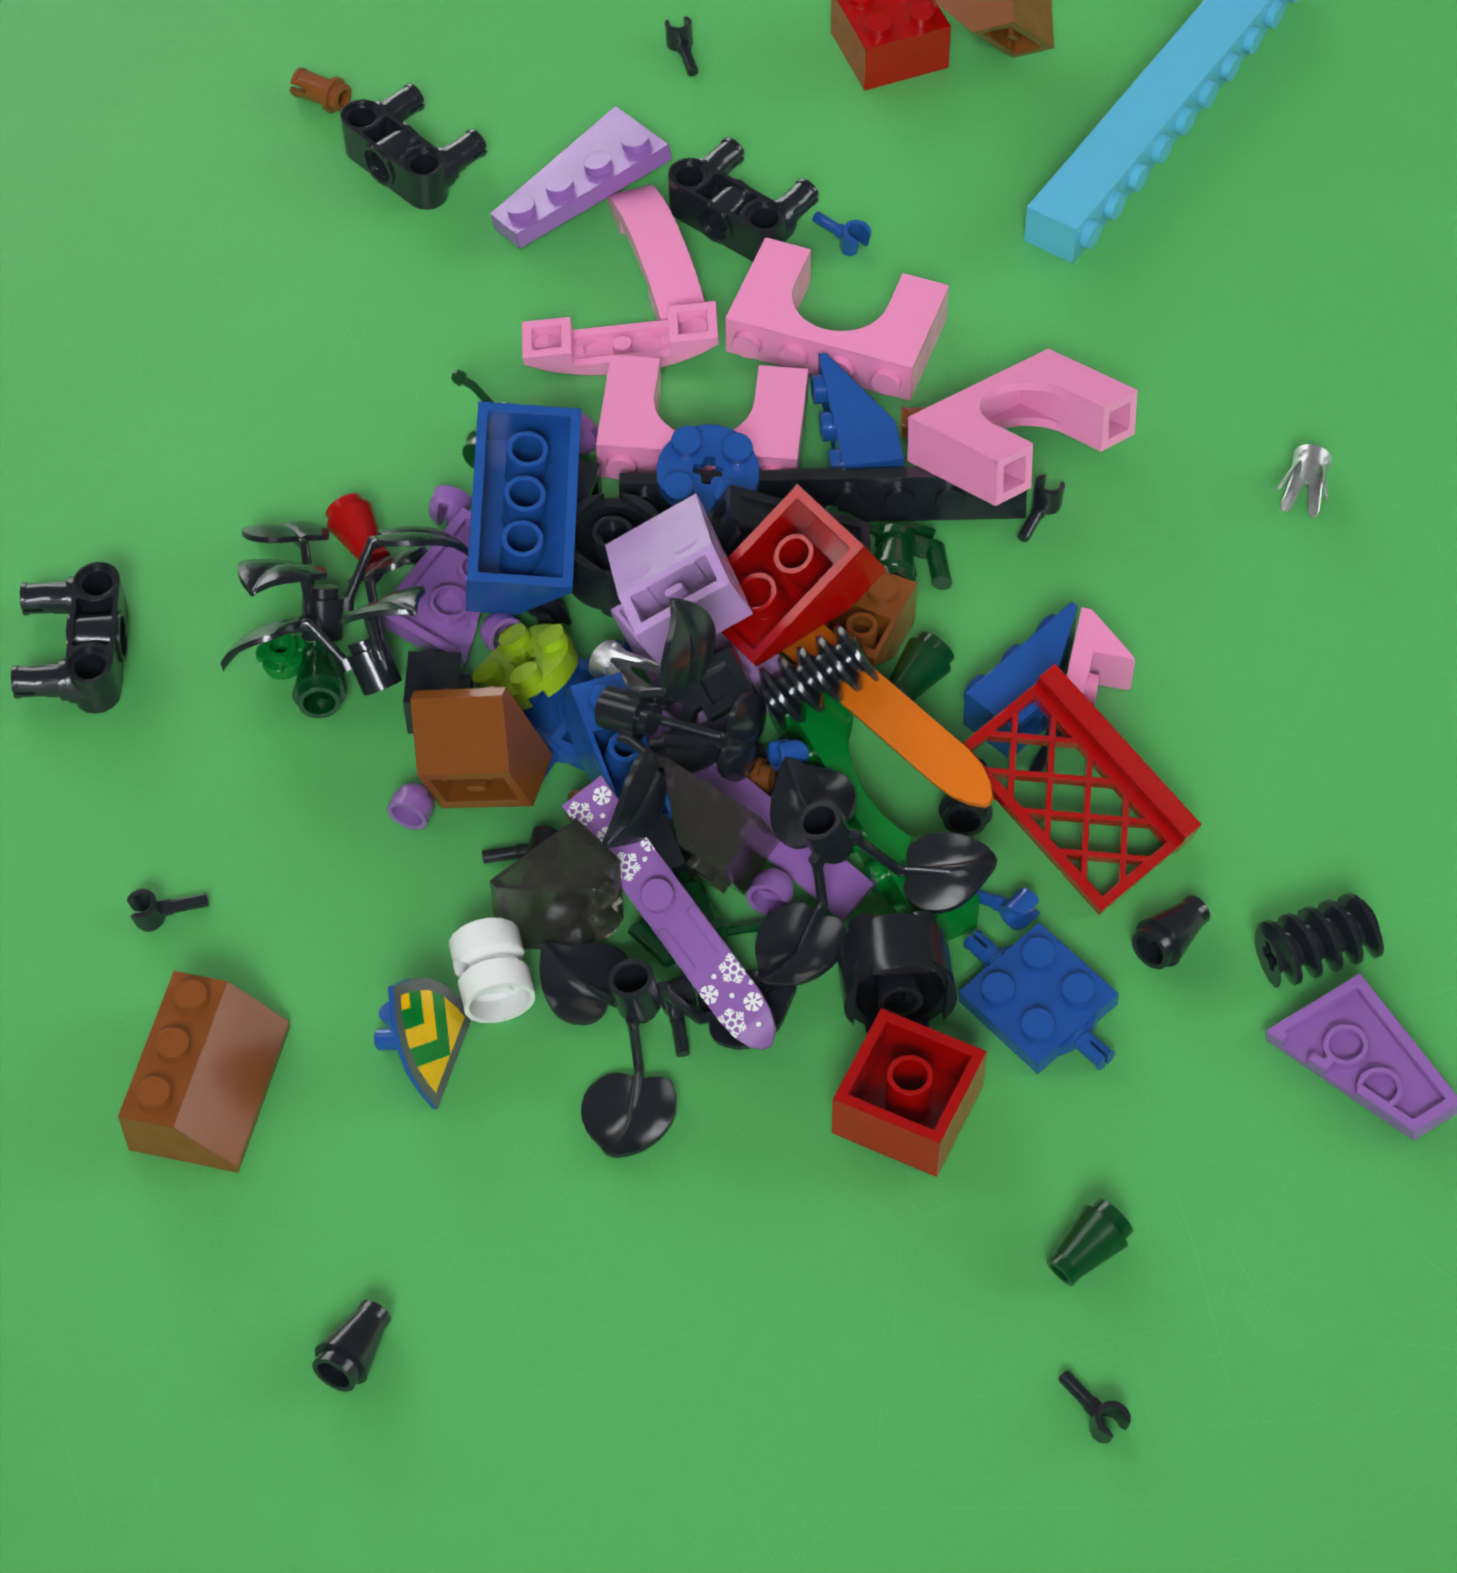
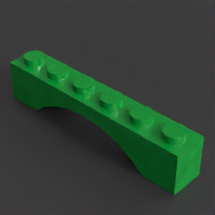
M823 693L825 711L821 713L816 712L807 703L804 704L806 712L805 722L798 723L790 715L786 714L787 732L785 733L789 740H798L806 745L809 754L807 764L835 770L842 773L852 782L857 792L858 800L855 812L847 823L850 830H860L866 840L898 864L908 866L907 850L916 839L902 832L878 810L865 793L853 768L848 746L853 729V714L827 693ZM768 707V713L775 730L779 734L784 733ZM853 846L851 853L857 852L865 864V876L873 883L872 891L876 895L883 894L890 906L889 914H911L921 911L911 905L905 896L904 884L907 877L895 875L861 848ZM977 893L958 909L934 914L937 917L938 925L945 932L948 941L977 929L980 903Z

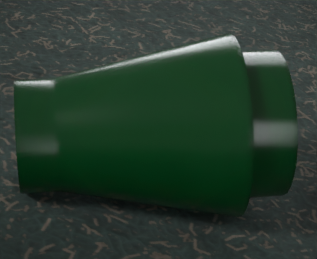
M922 632L917 638L913 637L908 640L889 681L914 701L950 673V663L954 660V654L950 647L939 637L929 632Z
M319 641L307 644L302 650V661L292 696L300 711L306 716L326 718L338 711L345 699L346 693L334 657Z
M1099 1198L1092 1206L1085 1204L1056 1252L1047 1260V1265L1064 1283L1073 1286L1081 1277L1128 1246L1126 1239L1133 1233V1228L1126 1217L1108 1201Z

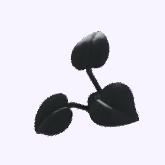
M296 521L279 524H256L243 527L241 535L250 541L261 543L293 542L300 549L302 563L280 559L243 560L238 564V578L251 597L273 586L300 582L302 590V615H304L305 619H312L332 641H339L343 639V626H341L339 620L343 618L344 611H354V598L374 550L384 546H445L455 548L468 556V547L451 534L435 528L405 526L377 530V536H371L367 539L346 594L342 596L339 595V586L324 583L315 584L314 580L327 578V570L320 565L312 564L309 541L329 540V530L326 527L315 523ZM301 632L302 639L318 641L311 633Z
M426 546L412 547L368 564L361 581L365 580L369 604L352 611L339 620L341 626L350 622L364 619L368 636L348 645L351 655L346 656L312 619H305L304 615L271 622L246 634L225 654L220 663L222 670L224 671L236 655L243 650L279 638L287 633L309 632L338 661L343 673L353 670L363 696L374 694L399 683L403 679L386 642L381 616L411 615L415 617L417 615L418 603L426 590L424 585L395 591L378 600L376 584L386 572L395 570L403 565H416L426 551H428ZM352 576L347 580L349 584L352 579Z
M669 598L670 626L660 667V687L640 688L632 685L629 690L610 685L601 692L597 700L594 715L596 725L599 728L619 733L617 741L631 746L640 754L628 772L611 822L600 844L601 846L616 848L640 842L650 835L659 821L667 793V777L664 773L658 771L661 765V758L638 740L645 736H653L659 726L723 742L717 761V770L721 777L726 780L738 782L745 779L753 770L758 759L760 736L763 733L767 716L766 703L762 695L755 692H745L736 700L728 717L726 732L663 716L661 707L655 704L653 698L663 697L679 699L682 696H687L691 690V683L701 681L708 672L715 649L716 629L708 612L694 602L680 598Z
M785 757L773 787L770 806L771 826L779 841L793 849L809 847L812 852L808 861L813 868L817 905L814 910L805 903H789L775 909L766 917L760 926L755 942L758 980L762 984L771 987L798 986L817 979L836 964L837 947L843 936L847 933V929L840 919L825 915L828 910V899L823 866L825 863L839 864L845 861L850 856L853 846L861 848L895 875L907 877L904 884V893L907 900L917 909L933 914L950 912L967 903L995 870L997 865L996 855L988 846L974 838L953 832H936L924 835L913 841L907 850L908 866L900 865L866 840L860 830H850L847 823L855 812L858 799L852 782L846 776L832 769L808 765L793 758Z
M551 941L543 942L539 964L541 986L548 1006L559 1019L573 1025H590L600 1020L610 1005L618 1009L619 1014L626 1020L634 1067L633 1077L624 1073H612L598 1079L588 1088L581 1105V1117L586 1132L606 1156L622 1158L645 1151L667 1133L675 1119L677 1097L672 1083L663 1077L644 1078L645 1068L639 1025L651 1021L657 1015L662 1005V999L665 998L695 1023H709L710 1035L717 1044L736 1050L750 1049V1047L734 1038L699 993L697 999L703 1012L697 1011L673 992L667 981L657 983L651 966L645 961L629 959L621 949L605 943L565 944ZM746 970L772 1009L777 1032L785 1020L796 994L797 986H766L758 980V970Z

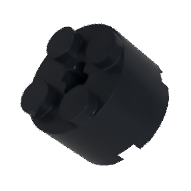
M604 493L596 494L577 503L572 589L574 597L592 608L601 610L608 617H613L611 609L620 605L621 602L617 595L605 545L659 515V512L653 505L643 498L627 493H621V499H604Z
M916 911L911 914L894 913L880 916L865 913L849 921L848 932L843 936L837 947V965L844 1012L847 1019L853 1025L854 1019L865 1024V1031L868 1033L881 1008L926 1027H929L928 1021L940 1013L943 1015V1020L952 1013L957 1002V990L947 936L938 925L937 917L933 913Z

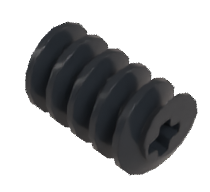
M838 624L834 626L836 638L834 645L830 644L821 635L815 637L816 655L813 656L800 645L796 648L798 665L793 666L781 656L777 658L778 676L775 677L764 667L758 669L761 684L759 689L783 732H787L786 714L790 715L798 723L806 721L804 704L807 703L818 713L825 711L823 693H827L836 702L843 701V682L856 692L862 690L861 672L864 671L874 681L879 680L873 665L854 633L850 634Z
M1346 893L1340 896L1337 902L1330 899L1318 904L1317 909L1311 906L1304 907L1298 911L1297 916L1286 913L1278 917L1277 922L1269 919L1258 924L1255 931V947L1258 959L1265 975L1275 988L1280 986L1281 973H1284L1289 982L1294 986L1302 983V966L1305 967L1309 975L1314 979L1323 975L1322 959L1325 960L1332 971H1340L1343 969V952L1354 965L1363 962L1364 953L1362 946H1365L1373 958L1381 957L1384 953L1383 938L1375 913L1364 900L1353 893Z

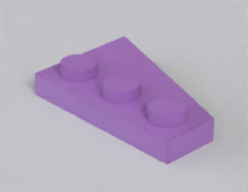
M462 507L443 531L463 542L468 547L469 553L471 511ZM430 546L428 551H426L395 589V591L424 585L426 592L418 603L417 615L415 617L411 615L381 616L383 627L423 651L443 650L446 652H461L463 670L465 671L482 616V612L465 611L468 556L455 548Z
M1360 973L1266 1030V1041L1413 1141L1457 1114L1456 1093Z

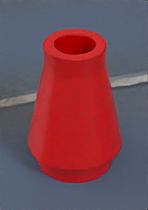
M350 493L332 502L327 508L325 515L328 519L327 529L359 561L367 539L371 536H377V530L380 528L371 502L364 500L358 493ZM386 546L374 550L368 564L390 556Z

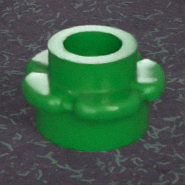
M287 633L279 638L258 644L256 659L258 662H262L264 671L270 677L279 680L293 678L298 675L302 661V650L306 646V642L299 635L292 636Z

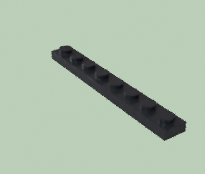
M920 467L759 470V487L757 492L784 499L798 484L823 508L827 505L838 506V510L849 512L866 522L1026 518L1027 490L994 506ZM719 471L695 472L701 475V483L711 484L713 477H722V473ZM657 472L619 473L620 499L621 493L636 495L653 505L659 514L672 507L666 502L664 497L662 498L658 490Z

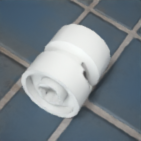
M504 918L479 919L460 927L452 934L448 942L455 975L459 977L458 987L464 1013L470 1020L479 1023H498L520 1016L531 1008L535 1001V991L529 968L522 961L525 952L519 928L513 921Z

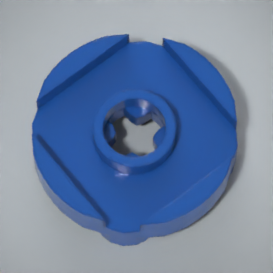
M703 424L694 427L682 426L673 433L671 440L664 446L658 458V490L662 498L664 497L666 502L672 507L697 494L707 516L729 485L757 492L759 487V462L753 451V444L750 438L745 434L737 433L730 428L720 425ZM704 466H714L716 471L722 473V477H713L711 484L701 483V475L695 472Z

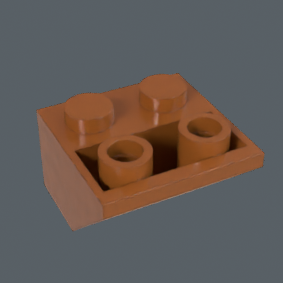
M932 0L970 31L1012 58L1054 48L1052 0Z
M885 572L849 610L829 621L825 626L834 634V626L838 624L850 634L854 633L872 665L875 666L892 660L896 657L915 622L917 582Z
M506 687L443 688L440 690L413 692L410 702L417 776L441 808L523 807L534 805L553 754Z

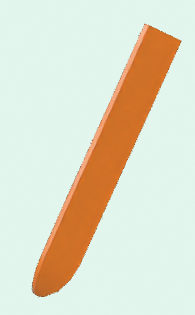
M823 625L781 652L795 665H798L796 651L798 646L801 645L814 656L817 654L815 637L821 635L830 644L834 645L836 643L835 634ZM875 669L879 680L874 681L864 671L861 672L863 689L859 692L853 690L845 682L842 683L844 700L839 703L934 786L951 798L969 806L987 808L992 804L994 800L992 785L981 762L965 745Z

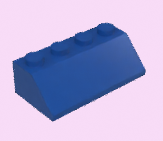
M478 401L465 611L482 613L505 612L518 615L572 593L581 409Z

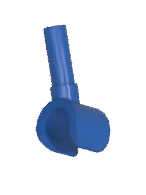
M819 211L814 214L812 218L814 223L841 240L840 250L844 255L848 257L856 255L859 242L864 246L869 245L871 229L867 223L861 220H851L843 225Z
M782 739L770 742L767 746L770 765L777 772L785 757L793 758L805 764L808 762V749L801 741Z
M1021 887L1009 899L981 889L977 892L980 904L998 911L1003 921L1011 929L1021 930L1040 915V912L1033 908L1038 904L1039 898L1034 892L1025 887Z

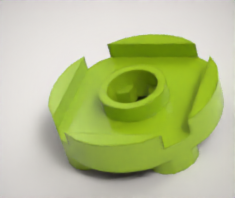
M517 623L508 627L500 634L498 639L500 645L474 670L472 680L478 688H486L488 686L506 687L519 707L524 711L533 707L528 700L529 698L536 696L542 691L549 698L567 683L577 667L578 654L573 648L575 646L561 624H540L527 628L523 623Z

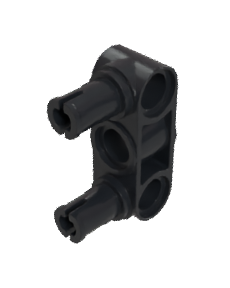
M411 83L405 84L402 89L381 102L360 99L347 103L342 108L340 116L345 150L348 157L370 173L378 183L387 186L418 209L429 210L443 205L449 195L448 188L459 178V173L487 154L485 140L474 129L467 130L464 135L441 148L433 146L410 125L404 123L403 121L425 108V104L422 103L424 102L422 93Z
M730 137L724 138L703 159L684 158L673 163L668 173L669 209L672 215L703 233L713 242L722 244L751 261H754L765 237L786 243L793 235L797 221L819 201L817 198L819 196L817 188L812 182L804 178L798 179L779 199L772 200L752 189L742 180L729 176L728 174L744 161L742 146Z
M94 562L81 567L75 576L68 577L67 581L50 583L22 582L20 585V606L23 609L22 613L24 616L47 613L68 614L66 621L67 648L66 659H60L59 664L37 666L13 665L11 669L12 693H14V698L60 697L62 701L76 703L81 710L94 714L112 709L119 702L121 696L123 668L128 649V607L119 572L108 563Z

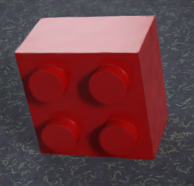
M831 0L830 32L864 91L949 68L951 25L938 4L934 1Z
M881 1008L833 1097L831 1133L937 1177L983 1087L987 1051Z

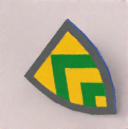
M405 979L388 987L389 1002L385 1003L379 1010V1017L388 1028H378L376 1030L374 1044L378 1050H397L405 1072L418 1093L432 1109H438L471 1020L464 1013L461 998L448 986L432 979Z

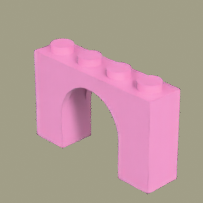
M765 237L725 318L726 352L782 367L807 368L808 374L812 375L818 374L819 354L827 353L861 388L911 401L947 320L949 285L903 273L885 312L876 321L863 328L850 331L823 329L805 320L797 311L811 281V249Z
M1048 348L908 416L907 461L997 506L1030 489L1032 483L1033 443L1006 430V428L1036 426L1053 429L1101 452L1135 434L1138 390Z
M611 354L596 440L597 463L601 467V478L619 480V473L657 472V462L660 453L676 431L665 424L658 415L662 391L660 358ZM759 365L752 411L741 425L733 429L737 433L745 434L750 438L753 444V451L759 462V470L800 469L808 406L807 368ZM704 466L703 468L698 469L697 471L716 470L714 466Z

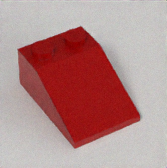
M797 484L728 557V561L753 614L723 630L721 633L757 667L849 610L887 569L861 542Z

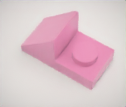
M1082 607L1066 676L1095 706L1099 685L1122 690L1131 689L1135 659L1092 609Z

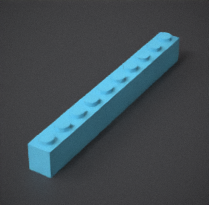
M1204 0L1027 206L1024 241L1070 263H1074L1086 248L1092 249L1097 243L1102 228L1110 219L1114 221L1119 217L1125 206L1126 199L1133 191L1139 192L1144 187L1151 169L1156 163L1162 164L1165 162L1176 139L1180 135L1186 136L1189 133L1197 114L1202 108L1208 109L1213 104L1222 84L1225 81L1231 82L1234 79L1242 60L1247 54L1253 55L1258 50L1263 35L1269 28L1275 29L1282 20L1287 6L1291 2L1297 3L1299 0Z

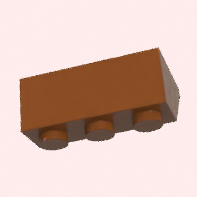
M173 971L118 1115L128 1149L130 1151L239 1173L290 1030L289 1021L228 981Z

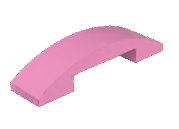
M651 184L614 193L607 197V203L620 234H626L648 285L649 302L657 321L668 320L667 306L705 302L682 234L660 192Z
M716 301L667 306L668 320L576 330L572 328L570 317L522 322L523 363L526 366L540 370L588 376L608 375L611 354L660 358L661 368L676 364L706 352L719 344Z

